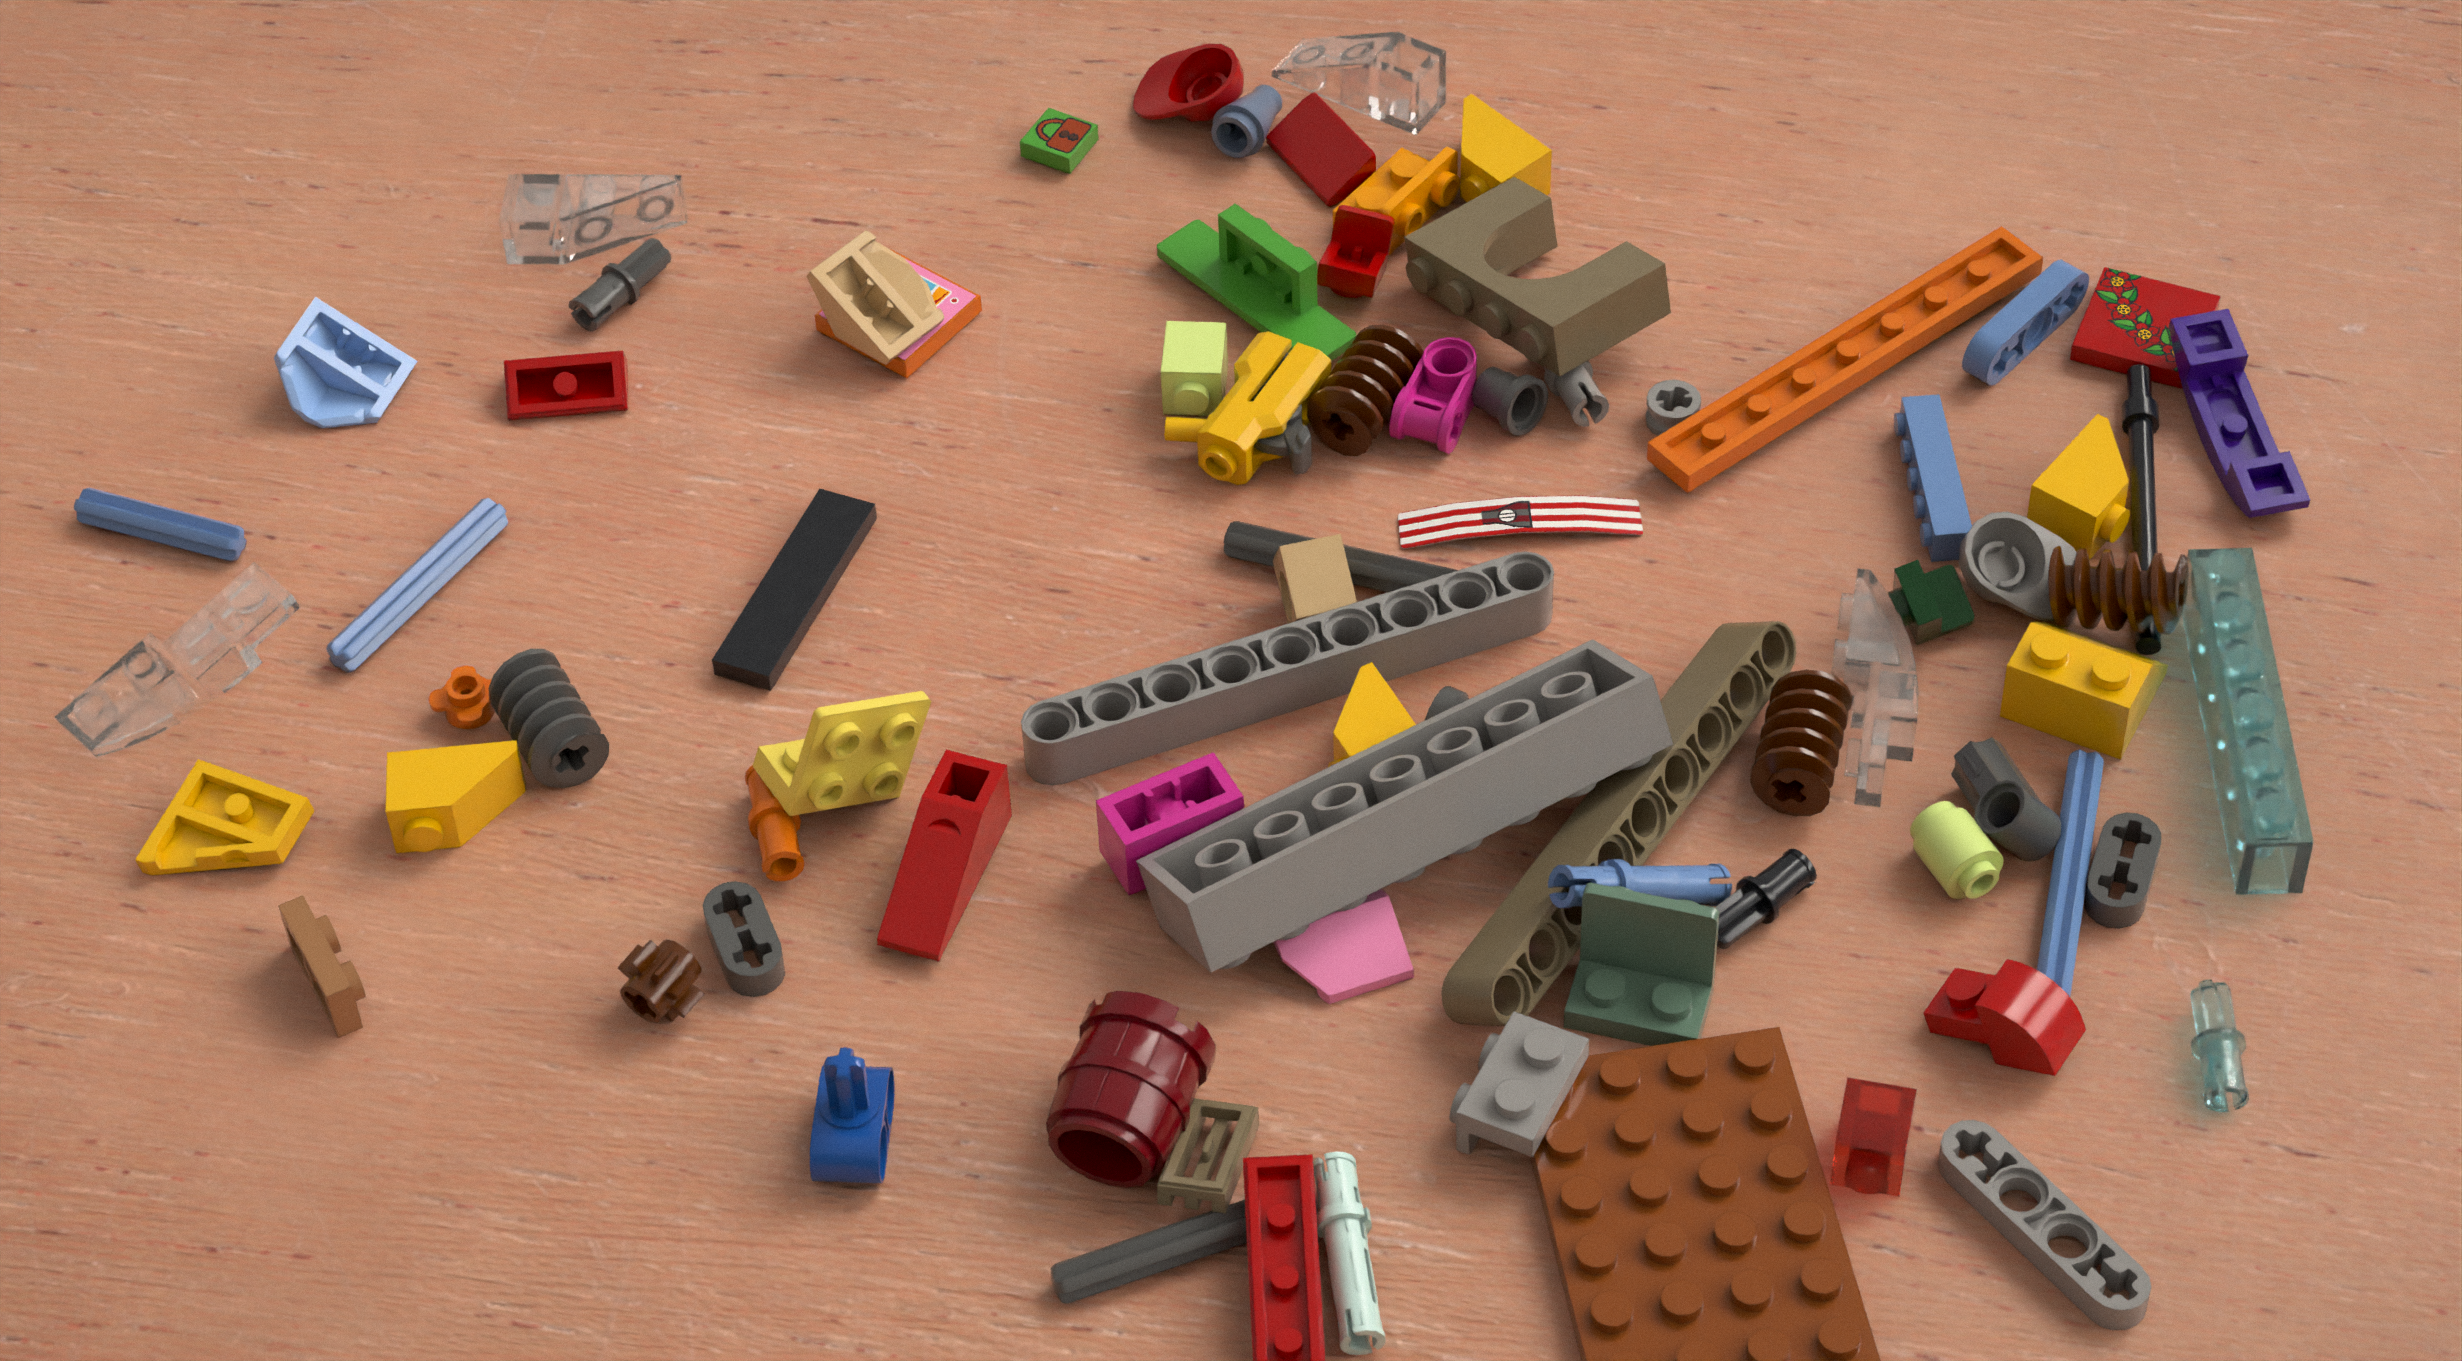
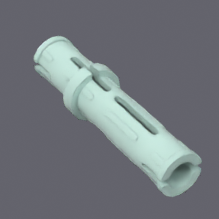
M1329 1152L1324 1154L1328 1172L1325 1171L1324 1161L1318 1157L1313 1162L1320 1210L1316 1215L1317 1232L1319 1238L1323 1237L1326 1245L1328 1267L1338 1320L1340 1348L1343 1352L1350 1355H1366L1372 1353L1369 1336H1372L1373 1347L1379 1350L1385 1344V1332L1383 1331L1368 1247L1367 1234L1371 1230L1370 1211L1367 1207L1363 1209L1360 1199L1356 1159L1353 1155L1346 1152Z

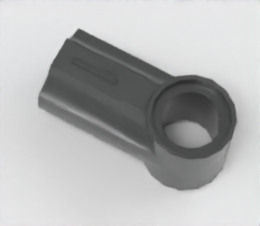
M1992 737L1981 742H1968L1954 755L1955 767L1951 775L1975 810L1976 823L1984 833L2020 860L2027 862L2040 860L2049 854L2058 842L2061 835L2059 816L2040 801L2001 743Z

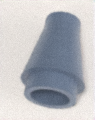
M1259 85L1249 94L1220 108L1216 112L1213 119L1212 138L1221 152L1230 157L1241 158L1253 155L1261 149L1275 116L1282 109L1283 102L1278 91L1268 85Z

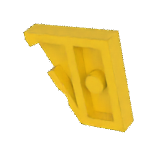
M198 759L135 861L142 873L150 876L283 864L315 810L307 797Z

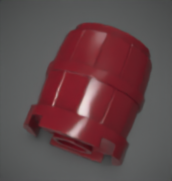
M1127 991L1108 992L1100 1005H1097L1094 999L1089 1004L1080 1024V1040L1071 1058L1062 1066L1058 1075V1088L1046 1121L1048 1145L1055 1156L1073 1171L1088 1179L1109 1186L1126 1188L1141 1186L1159 1174L1171 1154L1181 1131L1185 1132L1190 1121V1108L1197 1089L1207 1080L1215 1061L1216 1044L1202 1024L1196 1021L1193 1031H1191L1184 1024L1175 1020L1179 1010L1178 1007L1165 1000L1143 993Z

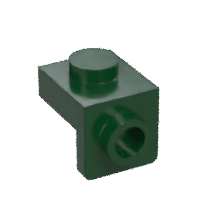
M1915 560L1894 568L1893 590L1887 592L1888 602L1898 626L1902 628L1909 625L1917 645L1973 624L1975 615L1954 566L1946 565L1924 574L1919 560Z

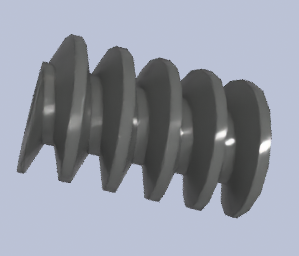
M529 649L517 653L505 661L496 671L488 688L489 702L497 715H499L512 740H517L519 751L537 781L548 787L555 788L577 786L593 778L604 766L609 756V742L605 735L601 734L600 727L596 720L591 717L590 711L584 701L581 700L574 685L570 684L571 681L566 672L560 668L561 665L554 653L546 649Z

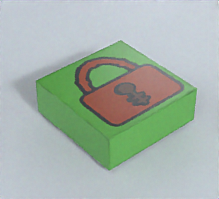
M1048 108L1021 139V157L1071 174L1099 140L1098 125Z

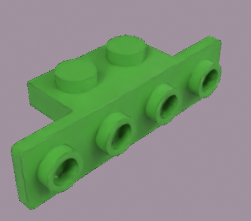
M1236 203L1218 214L1219 233L1201 220H1193L1157 244V256L1254 328L1260 332L1268 331L1291 339L1292 347L1288 351L1289 353L1296 343L1299 342L1321 350L1333 361L1342 355L1356 338L1354 330L1318 305L1317 261L1305 249L1294 246L1273 231L1267 222L1260 218H1255Z

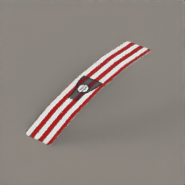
M1582 495L1517 496L1450 503L1402 512L1398 515L1402 549L1456 539L1515 533L1597 532L1626 535L1643 534L1639 502L1635 499Z

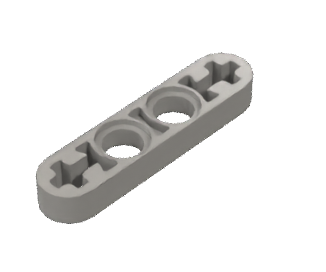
M1963 1120L1952 1124L1944 1132L1940 1144L1938 1166L1941 1175L1950 1186L2093 1322L2111 1330H2127L2139 1324L2145 1317L2151 1291L2150 1278L2141 1265L1996 1129L1984 1122ZM1959 1150L1971 1156L1961 1159L1958 1157ZM1977 1152L1984 1154L1983 1162L1973 1155ZM1987 1174L1991 1177L1988 1183H1986ZM2010 1190H2022L2031 1194L2038 1202V1205L2032 1210L2017 1212L2004 1206L1999 1197ZM2067 1235L2081 1241L2087 1251L2077 1258H2065L2054 1253L2048 1246V1242L2057 1236ZM2098 1264H2102L2100 1274L2095 1270ZM2105 1286L2114 1293L2120 1292L2123 1289L2130 1292L2129 1300L2119 1294L2111 1298L2104 1295Z

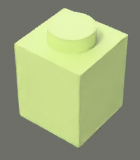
M1166 321L1161 363L1163 414L1209 416L1225 397L1228 371L1226 323Z

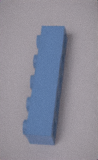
M1940 394L1902 397L1900 413L1894 414V430L1896 436H1902L1900 442L1902 463H1908L1909 468H1907L1909 491L1915 490L1913 509L1915 518H1921L1922 520L1920 524L1922 547L1928 546L1931 562L1959 560L1960 543L1972 527Z

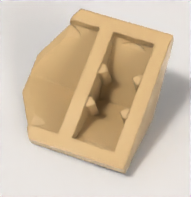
M865 230L813 268L806 277L835 337L887 365L940 325L944 320V314L940 308L937 309L928 284L907 260L876 242L875 235Z

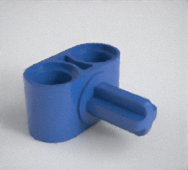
M840 1048L837 1056L826 1058L821 1068L811 1131L810 1174L812 1181L883 1184L895 1099V1081L892 1067L865 1066V1060L855 1057L852 1048Z

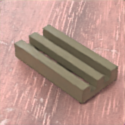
M1194 1098L1190 1108V1121L1185 1132L1181 1131L1158 1181V1204L1172 1206L1175 1196L1184 1197L1185 1208L1199 1210L1202 1200L1212 1201V1212L1226 1214L1243 1170V1158L1248 1157L1259 1128V1108L1250 1105ZM1206 1117L1215 1118L1202 1148V1154L1193 1177H1183ZM1233 1121H1238L1215 1181H1210Z

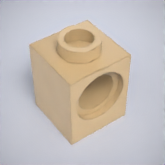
M1341 534L1279 546L1273 559V564L1288 624L1357 602Z

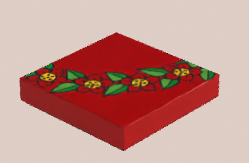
M2104 267L2073 341L2070 360L2127 374V370L2133 365H2145L2151 370V381L2183 389L2169 331L2170 319L2217 311L2221 296Z

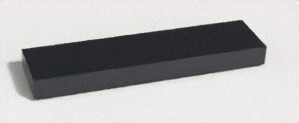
M824 489L818 490L713 657L714 675L769 691L773 689L875 523L877 514L874 503Z

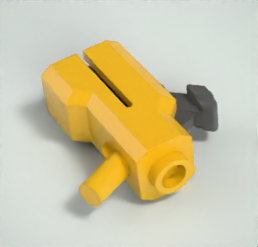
M1268 331L1258 333L1235 362V384L1214 412L1207 419L1166 417L1165 441L1197 443L1198 465L1211 477L1235 485L1246 484L1264 461L1282 458L1283 456L1289 457L1292 470L1296 475L1305 474L1312 465L1311 434L1306 426L1309 423L1307 405L1315 392L1319 390L1325 378L1330 375L1331 359L1321 350L1299 342L1288 353L1292 347L1291 339Z

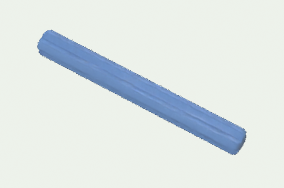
M2081 749L2072 752L2068 758L2059 818L2061 821V835L2054 851L2037 970L2057 983L2069 997L2071 995L2104 760L2096 751L2086 753Z

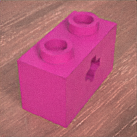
M1212 752L1096 800L1099 850L1130 896L1146 889L1136 860L1244 809V796L1217 756Z

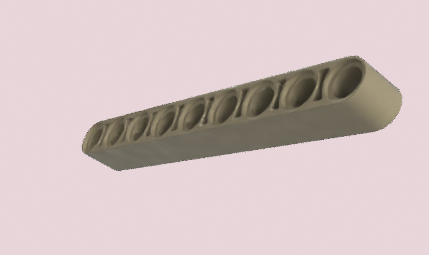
M1780 621L1725 623L1715 630L1660 701L1673 745L1653 754L1651 760L1641 767L1621 770L1596 782V786L1585 796L1448 971L1443 981L1441 994L1445 1012L1453 1022L1467 1025L1505 1026L1513 1011L1526 1016L1529 1015L1578 951L1581 943L1582 906L1558 908L1552 903L1549 894L1568 893L1570 887L1548 888V880L1553 868L1558 865L1598 866L1601 862L1610 859H1623L1630 866H1642L1768 702L1771 689L1777 680L1790 673L1796 658V641L1792 631L1785 623Z

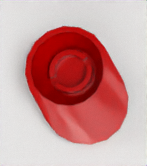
M1204 44L1169 54L1159 59L1147 70L1134 95L1133 108L1138 117L1147 120L1182 116L1189 121L1212 122L1220 108L1241 97L1244 86V70L1235 52L1223 44Z

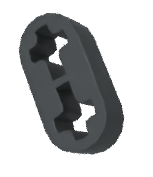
M2126 812L2114 815L2106 821L2102 828L2089 872L2084 898V908L2088 916L2100 925L2118 929L2129 927L2139 921L2144 913L2161 846V832L2157 824L2150 818L2138 813ZM2125 841L2137 843L2132 859L2120 856L2121 848L2124 846ZM2114 882L2126 884L2121 900L2108 897Z
M727 882L714 887L704 899L703 912L708 937L727 983L733 991L744 996H763L774 991L783 982L785 966L780 940L761 895L754 887L743 882ZM737 910L738 914L744 918L745 925L735 928L727 912ZM753 950L758 962L762 966L751 968L750 964L744 961L743 952Z

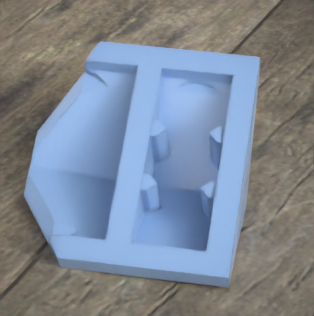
M317 297L313 299L274 356V361L291 409L305 422L322 429L377 423L417 363V360Z

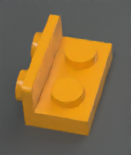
M1445 147L1429 161L1404 148H1400L1332 211L1333 225L1336 211L1341 205L1392 216L1395 219L1389 250L1390 255L1405 241V236L1420 229L1423 223L1437 210L1448 206L1454 200L1460 186L1458 152Z

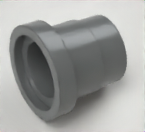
M1490 367L1478 377L1473 388L1472 400L1475 407L1499 420L1504 430L1520 436L1534 429L1541 420L1548 402V389L1542 380L1532 375L1518 376L1498 367Z

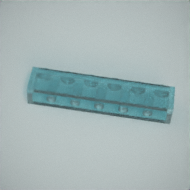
M2188 549L2189 581L2182 619L2236 895L2302 893L2314 841L2253 549Z

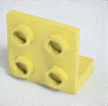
M923 691L819 707L813 712L805 739L759 746L753 768L789 816L900 797L931 700Z

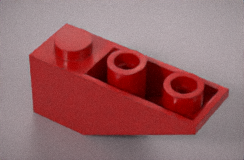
M945 750L921 797L877 936V945L940 961L1012 817L1007 765Z

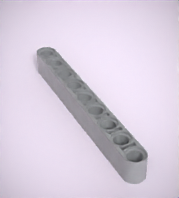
M1526 551L1512 553L1042 700L1031 705L1024 712L1021 720L1026 771L1033 780L1041 784L1052 786L1065 784L1348 694L1351 691L1360 667L1371 662L1384 680L1389 681L1537 634L1547 628L1551 623L1553 615L1554 571L1552 564L1545 557L1537 553Z

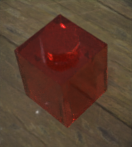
M1847 1077L1835 1141L1830 1185L1851 1188L1863 1194L1881 1193L1900 1197L1917 1089Z

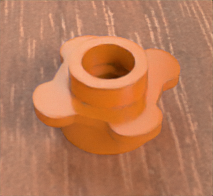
M459 666L452 670L451 677L441 689H436L430 693L428 699L430 707L435 712H445L447 721L457 728L474 729L483 726L491 720L495 713L494 708L489 702L488 688L492 679L488 680L480 676L472 666Z

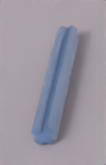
M490 498L481 499L327 645L326 650L330 656L329 660L335 667H340L346 673L355 671L507 526L508 519L505 515V508L500 503L496 504Z

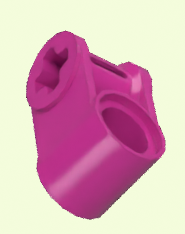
M1446 337L1431 342L1425 348L1407 385L1401 389L1395 400L1389 424V433L1392 438L1402 440L1406 436L1437 444L1440 452L1450 454L1454 450L1463 426L1475 406L1472 400V392L1477 381V355L1469 342L1460 338Z

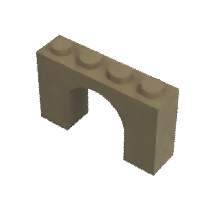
M1512 177L1404 237L1408 258L1406 273L1410 283L1418 292L1430 296L1449 308L1455 315L1464 317L1485 330L1491 337L1503 341L1524 354L1530 361L1537 362L1559 377L1671 313L1665 263L1627 241L1566 274L1543 279H1521L1507 276L1518 268L1558 247L1551 197L1516 177Z

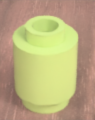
M1941 801L1927 807L1915 818L1910 827V834L1914 839L1913 849L1950 897L1954 899L1978 898L1988 893L1999 880V873L2003 867V856L1966 809L1955 807L1949 801Z

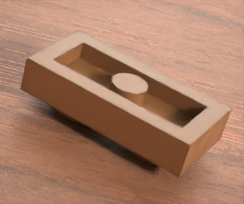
M303 895L278 905L290 948L337 1037L340 1038L363 1028L356 1001L365 998L366 994L353 963L349 960L339 964L335 956L336 953L341 952V947L327 915L316 919Z

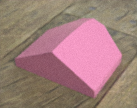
M1382 889L1369 894L1367 899L1356 908L1346 911H1335L1309 924L1308 929L1297 937L1273 942L1282 962L1314 986L1319 997L1328 1004L1414 978V969L1389 895Z

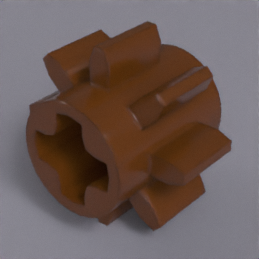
M649 940L644 947L637 945L618 966V969L629 978L620 989L622 999L634 1013L649 1022L657 1023L664 1016L670 1022H673L678 1015L685 1018L704 996V993L693 985L702 972L699 962L690 951L675 941L663 940L657 946L652 940Z

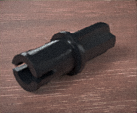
M1794 848L1788 849L1783 853L1782 857L1757 876H1744L1737 883L1736 892L1715 907L1720 912L1717 940L1719 948L1727 949L1761 922L1771 924L1778 918L1779 908L1805 888H1809L1815 883L1814 881L1817 879L1816 870L1806 855Z

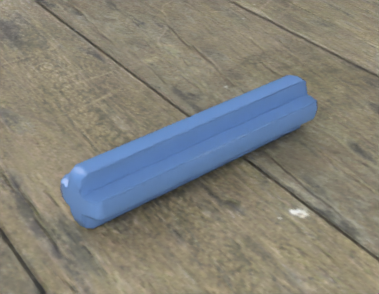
M93 488L83 489L79 499L75 500L74 510L77 511V520L91 526L231 562L238 560L241 551L245 550L247 540L244 538V529L234 524Z

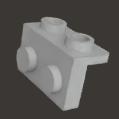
M1513 1011L1501 1034L1492 1033L1486 1040L1479 1058V1073L1472 1085L1463 1083L1455 1095L1449 1118L1451 1122L1456 1123V1150L1470 1155L1479 1139L1483 1138L1533 1157L1589 1056V1039Z

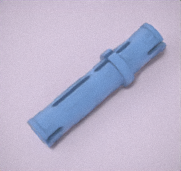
M1610 859L1601 862L1598 866L1558 865L1553 868L1548 880V888L1570 887L1568 893L1549 894L1552 903L1558 908L1582 906V896L1587 883L1622 886L1635 892L1675 900H1690L1700 905L1718 906L1731 895L1732 884H1710L1711 879H1727L1731 877L1726 866L1722 864L1630 866L1623 859Z

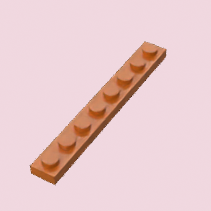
M1999 227L1650 440L1647 444V460L1685 492H1691L2038 277L2042 272L2043 256L2004 227Z

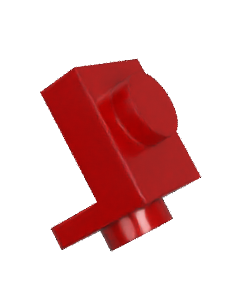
M1347 205L1339 206L1335 215L1331 240L1319 262L1317 285L1329 287L1335 294L1343 297L1358 298L1366 296L1373 298L1386 270L1395 219L1389 215Z

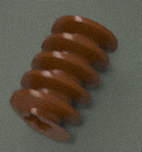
M1370 325L1360 330L1352 345L1347 348L1341 360L1336 363L1330 375L1325 378L1319 390L1315 392L1307 405V418L1314 433L1330 449L1344 456L1364 454L1372 445V440L1376 439L1382 431L1383 424L1388 423L1399 392L1407 385L1424 353L1422 347L1410 335L1398 328L1387 325Z
M2057 546L2053 549L2048 570V598L2053 618L2060 627H2069L2078 616L2082 627L2094 629L2103 617L2106 627L2111 631L2122 629L2128 619L2132 630L2137 633L2147 631L2154 619L2158 632L2163 635H2169L2174 632L2186 603L2189 581L2187 557L2181 554L2174 571L2167 572L2162 553H2155L2148 570H2141L2137 552L2129 551L2123 568H2116L2112 551L2104 549L2097 567L2090 566L2086 548L2079 547L2072 565H2065L2062 548Z
M1800 670L1790 672L1779 678L1771 689L1770 701L1765 713V723L1761 728L1760 743L1757 745L1755 762L1751 768L1750 783L1759 799L1765 805L1780 813L1792 816H1812L1821 813L1829 804L1830 788L1834 784V769L1838 766L1839 750L1843 745L1844 730L1848 724V712L1852 707L1851 692L1848 686L1837 676L1824 671Z

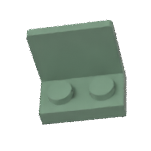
M1587 883L1582 896L1580 960L1564 1010V1028L1649 1046L1701 1039L1714 992L1719 910L1690 900H1675L1635 892L1622 886Z

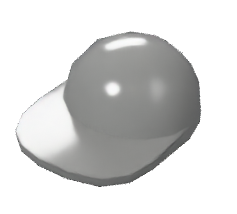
M1997 512L1984 516L1972 525L1960 543L1958 564L1967 585L1984 600L2001 605L2006 604L2029 617L2044 622H2052L2055 620L2048 598L2050 557L2053 549L2060 546L2065 565H2072L2077 552L2074 547L2061 537L2025 516L2011 512Z

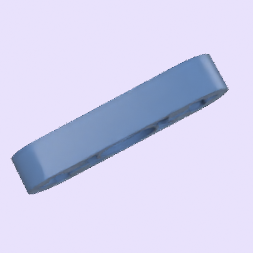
M2063 260L2053 262L1977 331L1964 353L1962 361L1963 370L1988 385H1995L2001 381L2077 310L2087 292L2089 275Z

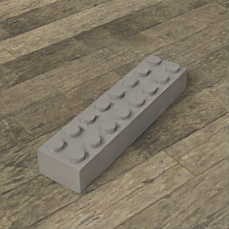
M1592 639L1136 861L1160 928L1212 973L1218 969H1229L1244 963L1252 952L1276 940H1287L1301 935L1308 929L1309 924L1335 911H1346L1356 908L1367 899L1369 894L1394 882L1400 883L1412 880L1421 875L1426 866L1450 854H1461L1471 851L1481 844L1483 838L1507 826H1517L1530 822L1538 816L1540 810L1564 798L1582 796L1590 792L1596 786V782L1614 773L1645 765L1651 760L1653 754L1673 745L1653 676Z

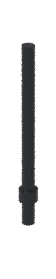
M2138 364L2131 366L2127 370V400L2124 401L2121 409L2122 429L2129 435L2132 551H2136L2138 554L2141 570H2148L2154 554L2158 553L2153 434L2159 429V406L2157 401L2152 398L2151 370L2145 365ZM2154 619L2147 631L2144 633L2135 632V647L2140 654L2153 655L2161 650V633L2158 632Z

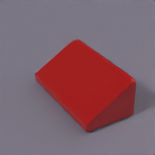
M1315 92L1306 96L1266 136V143L1328 207L1345 200L1376 171V155L1374 151Z
M623 350L504 360L507 418L509 421L628 410V366Z

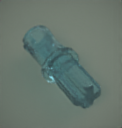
M2211 979L2200 981L2199 987L2193 989L2190 993L2196 1036L2193 1037L2190 1043L2192 1055L2197 1060H2200L2205 1106L2216 1112H2229L2226 1092L2232 1093L2235 1110L2242 1108L2249 1101L2241 1055L2246 1049L2245 1036L2236 1027L2230 987L2225 982L2214 983Z

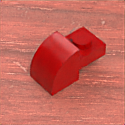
M2006 959L1996 975L1954 968L1923 1012L1930 1033L1989 1044L1995 1064L2051 1076L2057 1074L2086 1031L2083 1018L2077 1006L2057 983L2040 971L2010 959Z

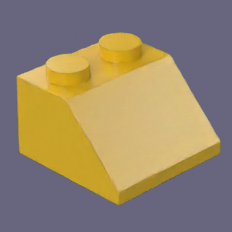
M2031 622L2006 667L2000 717L2121 760L2167 673L2168 664L2051 623Z

